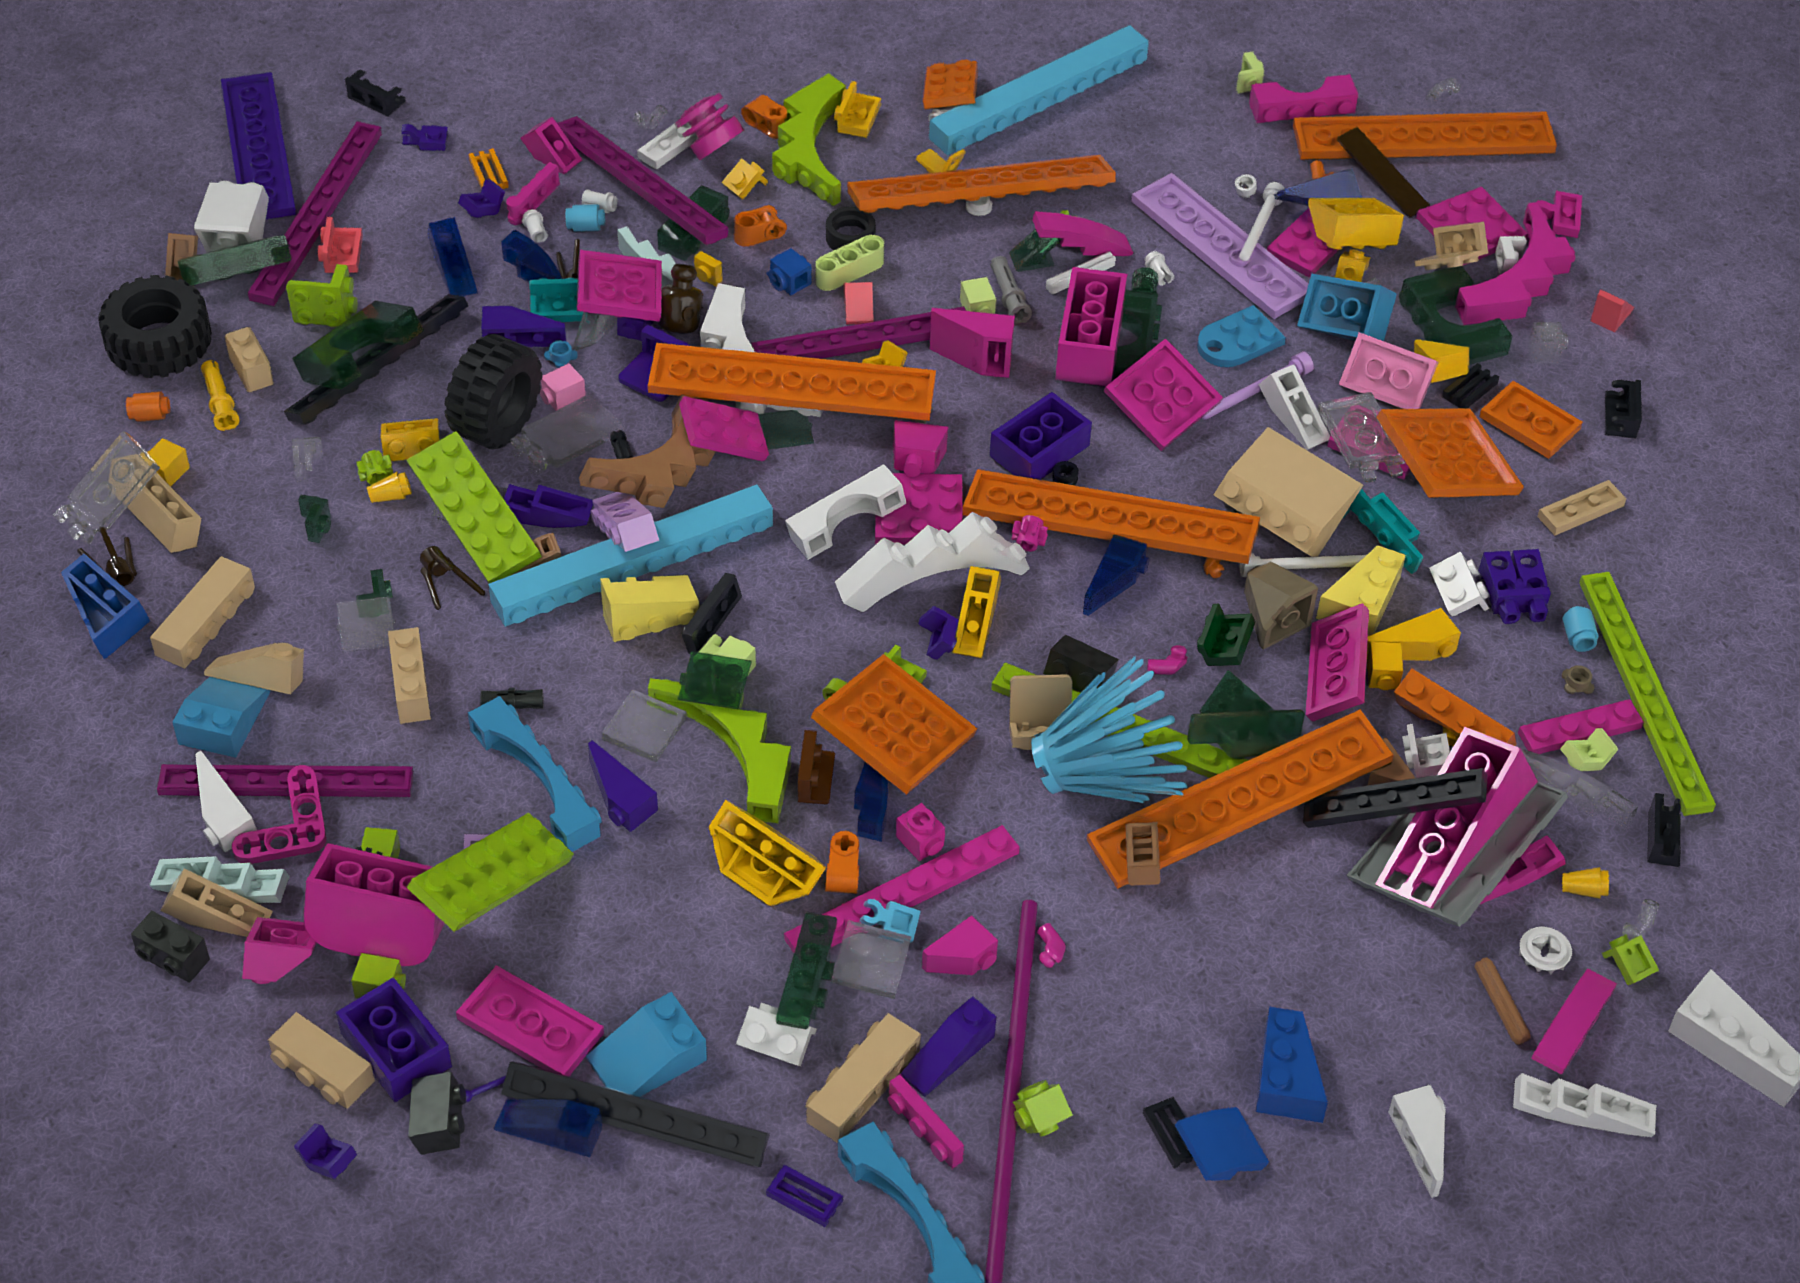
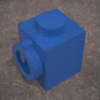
M790 248L770 259V271L767 272L772 286L777 291L785 290L791 296L812 284V265L804 256L799 255Z

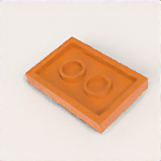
M964 59L953 64L935 63L927 67L923 95L924 110L975 103L978 79L977 60L970 61Z
M1514 380L1481 409L1479 416L1548 459L1581 430L1583 421Z

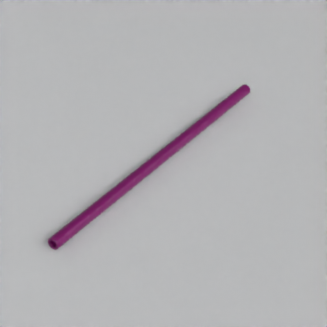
M1024 900L1021 907L985 1283H1002L1017 1130V1121L1014 1115L1016 1108L1013 1102L1019 1099L1017 1093L1020 1092L1038 909V903L1034 900Z

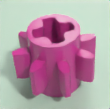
M1026 515L1023 517L1022 522L1015 520L1011 539L1016 540V543L1024 551L1032 552L1037 549L1038 545L1045 546L1048 527L1043 526L1042 519Z

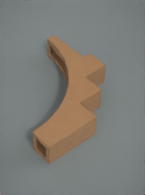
M682 394L672 412L673 429L671 438L663 446L648 454L633 458L601 459L589 457L579 476L580 486L635 495L636 500L642 505L664 508L674 490V485L686 487L696 470V465L708 466L716 451L690 446L679 406L682 398L686 396ZM695 398V399H701V400H703V401H708V399H705V398Z

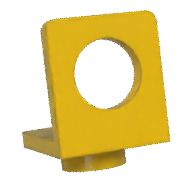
M928 149L917 155L916 161L925 167L929 173L955 171L966 151L962 149L954 153L946 162L935 151Z

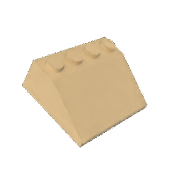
M1267 427L1227 472L1214 496L1242 514L1260 517L1261 526L1311 557H1318L1363 487V484Z

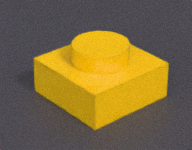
M702 251L698 252L694 256V267L697 270L698 279L716 287L718 283L723 281L722 262Z

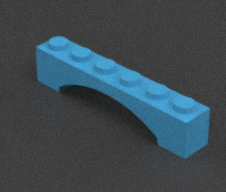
M499 696L468 712L470 731L486 751L493 748L514 757L527 766L543 783L554 804L555 812L549 816L551 833L557 839L561 840L573 852L601 836L600 823H602V819L594 806H588L580 788L577 785H571L563 767L554 764L547 747L537 743L532 729L529 725H523L520 722L518 713L511 704L507 705Z
M873 1121L838 1139V1157L853 1180L857 1182L862 1179L884 1191L908 1213L916 1224L926 1243L932 1262L933 1272L928 1274V1283H985L980 1268L976 1264L971 1265L966 1258V1251L958 1237L953 1238L947 1230L948 1226L943 1214L939 1210L934 1211L930 1205L929 1196L921 1183L916 1184L910 1176L911 1170L903 1157L898 1158L893 1151L892 1141L885 1131L880 1132Z

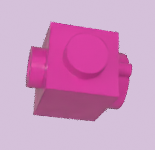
M920 803L896 818V838L920 862L929 855H936L943 848L945 827L934 816L932 811Z

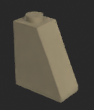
M1271 561L1262 566L1254 567L1247 573L1244 589L1250 613H1252L1256 621L1254 628L1258 642L1263 650L1311 626L1318 587L1314 583Z

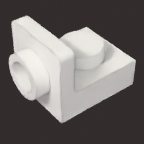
M1500 236L1495 253L1500 275L1511 269L1518 262V259L1523 257L1527 243L1526 237Z

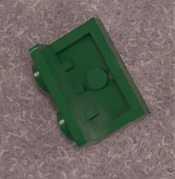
M1219 603L1212 604L1210 613L1205 619L1203 632L1197 640L1198 652L1202 654L1207 666L1241 665L1256 622L1252 613L1224 615Z

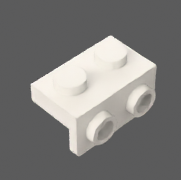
M1459 552L1429 568L1451 616H1456L1477 604H1480L1484 611L1490 609L1486 598L1490 597L1484 583L1477 581L1476 576L1480 575L1472 559L1467 561L1463 554Z
M1408 724V735L1402 736L1407 767L1409 769L1414 768L1416 778L1438 775L1450 754L1447 734L1415 738L1413 724Z
M761 1003L759 1008L749 1006L736 1044L801 1066L811 1034L815 1035L817 1031L816 1028L809 1026L810 1019L793 1013L790 1019L778 1015L779 1008Z

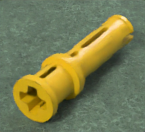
M207 360L201 365V371L210 395L208 405L210 411L214 414V425L221 431L236 428L240 421L239 416L234 411L235 404L233 398L226 392L219 364L217 361L213 363L212 360Z

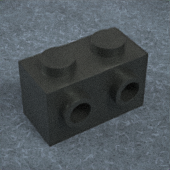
M1065 634L1050 649L1043 674H1067L1072 679V688L1082 692L1098 674L1100 676L1103 672H1106L1104 680L1097 686L1098 689L1114 675L1119 659Z
M152 910L131 933L135 946L134 951L141 959L151 962L164 969L167 973L189 983L210 960L203 937Z
M452 1072L412 1079L408 1137L420 1155L460 1148V1135L465 1130L462 1104L466 1103V1091L463 1084L458 1083Z

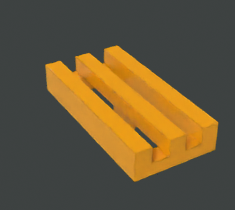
M494 148L489 149L488 154H485L484 150L479 151V156H475L474 153L468 154L469 162L481 190L485 179L478 162H482L489 179L502 189L508 188V180ZM488 160L492 161L501 183H497Z

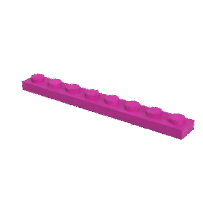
M1001 825L785 932L784 940L800 963L873 927L860 923V918L864 915L874 917V911L864 906V902L868 899L879 901L885 909L890 901L913 907L1019 854L1020 847L1005 827Z

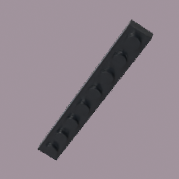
M452 294L443 297L286 409L284 413L288 421L301 424L313 422L319 413L335 406L341 397L356 391L359 388V384L366 379L377 376L380 373V369L387 364L398 361L400 355L405 351L417 347L426 336L438 332L441 329L440 326L459 317L460 312L469 306L465 297Z
M510 1061L501 1095L755 1167L762 1166L770 1133L515 1061Z

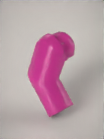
M1175 645L1171 648V655L1165 660L1148 659L1147 672L1153 671L1154 674L1162 675L1175 674L1187 663L1186 648L1181 645Z
M1046 923L1037 931L1046 944L1045 951L1039 955V960L1045 967L1052 968L1056 962L1060 963L1063 959L1066 946L1052 925Z

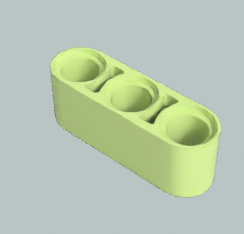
M868 235L819 257L816 260V286L821 290L831 291L843 286L844 283L852 282L881 268L884 264V240L877 235Z

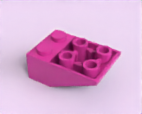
M932 308L930 350L980 375L1009 378L1015 316Z

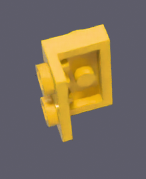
M851 81L848 90L844 89L842 93L841 105H837L835 109L834 121H837V132L867 138L881 107V98L857 93V82Z

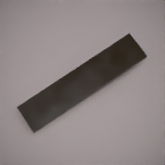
M1358 127L1337 137V141L1406 216L1411 218L1417 215V211L1430 206Z

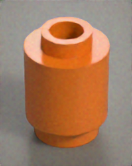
M162 391L133 394V397L126 398V412L130 420L135 419L137 422L164 420L166 414L171 411L169 397H164Z

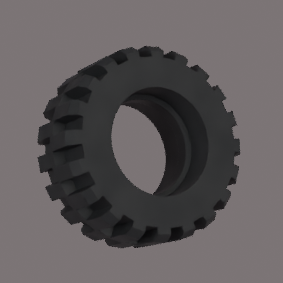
M150 275V278L143 279V277L135 278V281L132 283L126 282L120 286L119 290L115 289L109 294V299H105L99 312V327L109 359L123 371L127 370L129 374L134 376L142 374L145 378H153L154 375H160L162 378L168 377L169 373H181L185 367L195 365L197 358L201 359L207 351L206 348L211 343L212 331L203 296L200 295V292L194 286L189 285L188 282L182 279L177 281L173 276L166 275L165 278H161L158 275ZM170 323L158 329L142 330V328L151 324Z
M490 334L477 339L476 343L471 344L467 348L466 354H463L459 359L460 363L457 368H454L451 383H448V395L445 397L444 405L446 410L444 413L451 431H457L460 437L488 449H498L514 441L515 436L522 432L523 426L531 418V412L536 407V399L541 390L542 372L540 369L542 365L535 351L529 347L503 336Z

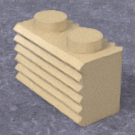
M246 327L227 333L225 340L229 359L233 363L235 370H237V374H239L247 392H253L273 385L270 362L252 329Z

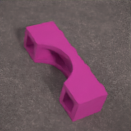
M1351 75L1326 77L1324 84L1319 89L1307 93L1287 90L1277 82L1252 84L1249 104L1256 123L1294 120V118L1345 115L1355 113L1358 92Z

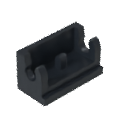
M358 70L352 76L345 78L349 99L387 117L406 102L404 96H397L402 91L400 87H394L388 92L377 85L371 84L366 78L361 80L360 78L366 74L363 70Z
M1641 380L1612 381V387L1622 388L1623 390L1620 392L1614 390L1606 391L1605 435L1637 438L1642 422Z
M1655 793L1648 811V863L1674 867L1680 866L1681 814L1679 813L1681 811V800L1679 798L1674 801L1673 806H1664V794Z

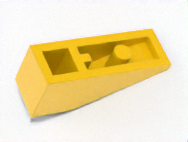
M970 566L956 632L957 642L952 653L982 659L1000 589V571Z
M1439 608L1368 636L1367 657L1372 641L1401 643L1402 660L1432 661L1439 657L1446 658L1457 650L1461 632L1444 610Z

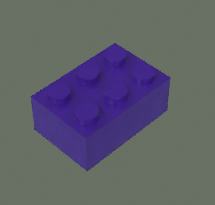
M1051 392L991 432L989 456L1015 476L1041 480L1053 471L1054 466L1058 462L1068 461L1090 446L1092 422L1055 393Z
M394 977L336 1012L341 1035L356 1054L371 1064L374 1077L394 1102L411 1093L412 1079L441 1074L452 1067L448 1044Z

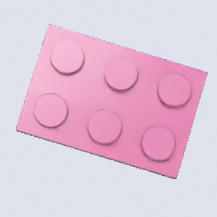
M1359 332L1339 385L1402 409H1420L1438 361Z

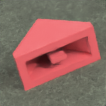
M872 282L844 283L846 325L874 322Z
M1600 289L1591 322L1615 332L1633 311L1634 307L1625 300Z

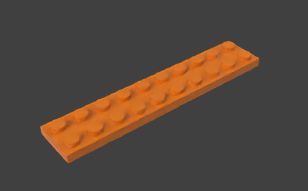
M1547 111L1294 118L1293 122L1300 160L1353 158L1337 141V137L1355 127H1358L1385 157L1555 153L1557 147Z
M1101 155L855 181L847 182L848 193L859 211L871 213L876 212L880 208L898 210L907 205L924 207L933 202L951 204L955 200L960 199L977 201L980 197L1003 198L1006 194L1029 195L1032 191L1055 192L1058 188L1076 190L1085 185L1103 187L1107 183L1116 182V172Z
M656 343L648 381V393L675 396L683 394L695 398L930 421L936 370Z
M980 469L976 471L963 504V515L965 516L974 512L982 517H989L994 521L1014 524L1015 520L1022 522L1024 516L1032 515L1042 519L1043 526L1048 527V530L1243 564H1249L1260 526V517Z
M1360 709L1181 791L1184 795H1172L1087 834V842L1116 888L1119 889L1128 884L1126 824L1157 822L1160 869L1393 762V753ZM1149 836V837H1133V839H1147V838H1152V836Z

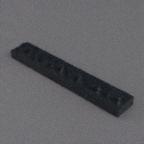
M1483 768L1329 791L1305 802L1303 823L1307 828L1484 803L1486 802L1487 773Z

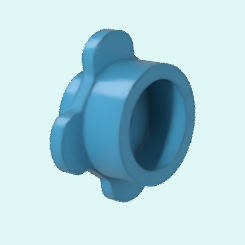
M566 341L553 342L549 350L544 353V358L555 363L557 368L566 365L571 360H576L578 357L577 351L572 350L571 345Z

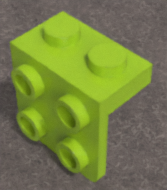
M337 264L330 283L289 280L287 282L286 289L294 322L304 325L318 324L330 327H348L351 315L357 312L358 307L357 297H353L354 279L349 276L348 265Z

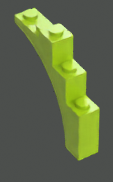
M828 73L783 100V106L787 109V117L785 118L786 122L778 126V146L780 149L772 153V172L778 179H783L789 185L798 180L803 187H808L821 200H825L834 206L841 202V182L823 165L814 145L823 124L835 113L836 106L841 105L842 93L846 89V85Z
M713 677L711 686H706L698 683L691 684L668 679L650 678L648 685L649 706L671 710L692 718L712 730L723 740L738 759L747 780V812L764 822L778 824L791 768V746L779 743H765L767 713L741 710L744 700L743 681L732 678Z

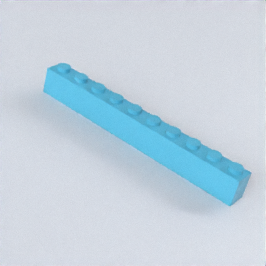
M1130 25L977 97L975 103L960 105L930 119L929 139L947 156L960 151L977 141H982L991 134L1004 130L1016 122L1023 121L1037 112H1042L1058 102H1063L1066 98L1081 93L1097 83H1102L1116 74H1121L1126 69L1143 63L1147 60L1149 41Z
M756 484L654 522L659 538L657 542L625 552L619 545H614L611 538L489 583L491 604L505 627L514 623H521L529 617L540 613H548L569 602L574 603L585 596L601 592L600 578H609L610 582H626L627 577H638L649 572H657L662 567L676 562H683L689 557L702 552H710L718 546L729 542H736L742 537L755 532H763L773 526V507Z

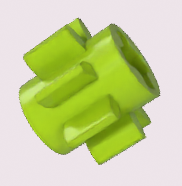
M371 450L364 453L361 461L356 462L360 481L367 480L370 485L394 473L389 454L383 456L379 450Z

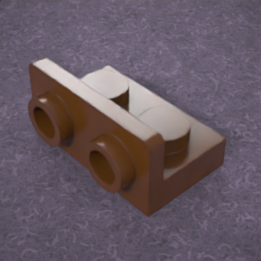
M804 730L798 774V802L827 805L830 802L835 752L822 750L823 744H817V731Z

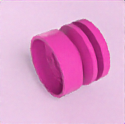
M720 92L703 98L685 110L680 119L674 123L677 128H680L687 122L691 128L682 133L683 137L694 133L697 135L698 138L690 145V148L699 160L708 156L744 131L735 115L727 119L722 118L721 115L729 107L727 103L719 109H716L714 106L716 102L723 98Z

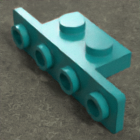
M1361 489L1349 508L1358 516L1360 522L1367 526L1377 537L1381 545L1387 549L1405 554L1403 567L1413 574L1417 571L1424 558L1412 544L1413 541L1418 539L1420 535L1419 530L1383 492L1370 499Z

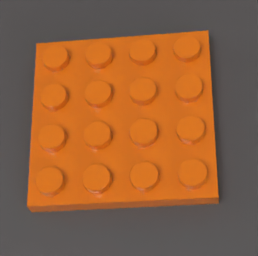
M1470 408L1381 409L1376 417L1429 498L1519 495L1524 488Z
M884 654L815 708L810 717L906 795L967 743L978 729Z

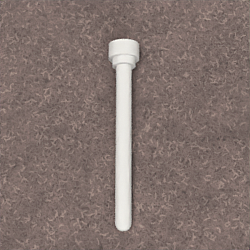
M1269 183L1263 192L1265 202L1240 252L1239 257L1242 261L1250 259L1274 206L1281 204L1285 197L1286 190L1280 183Z
M1251 553L1249 564L1239 563L1241 577H1247V573L1251 569L1262 566L1270 561L1285 569L1354 567L1366 555L1260 559V556H1255L1254 553Z

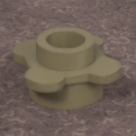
M1577 665L1562 672V678L1566 682L1564 690L1567 693L1584 692L1591 694L1594 691L1595 687L1591 684L1592 673L1588 668Z

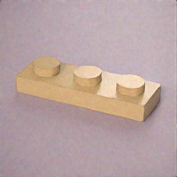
M1607 480L1539 509L1537 517L1556 536L1624 507L1626 498L1610 480Z

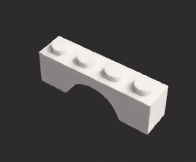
M883 464L801 512L796 513L786 519L785 522L791 540L809 560L833 546V531L845 518L859 513H871L884 517L907 504L901 482Z

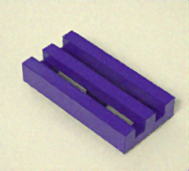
M785 1164L766 1190V1196L823 1227L827 1226L830 1217H833L836 1208L843 1202V1195ZM786 1177L831 1202L828 1205L811 1196L805 1190L798 1189L783 1181V1179Z

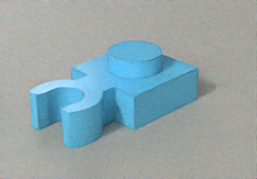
M868 899L864 902L865 907L871 908L874 911V917L864 915L860 918V923L865 926L879 924L881 925L879 934L905 943L913 942L920 910L893 901L887 903L886 909L875 899Z

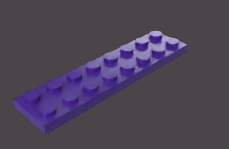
M272 72L221 79L236 183L246 184L253 182L264 186L269 197L266 219L297 215Z

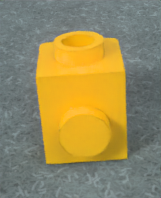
M741 158L721 183L738 197L744 199L758 181L763 185H766L768 181L762 175L765 171L753 161L751 164H748Z
M1349 249V252L1344 251L1339 258L1335 278L1362 282L1364 272L1369 266L1370 257L1364 256L1365 253L1356 249Z
M884 341L879 355L863 359L862 363L903 367L907 352L890 341Z

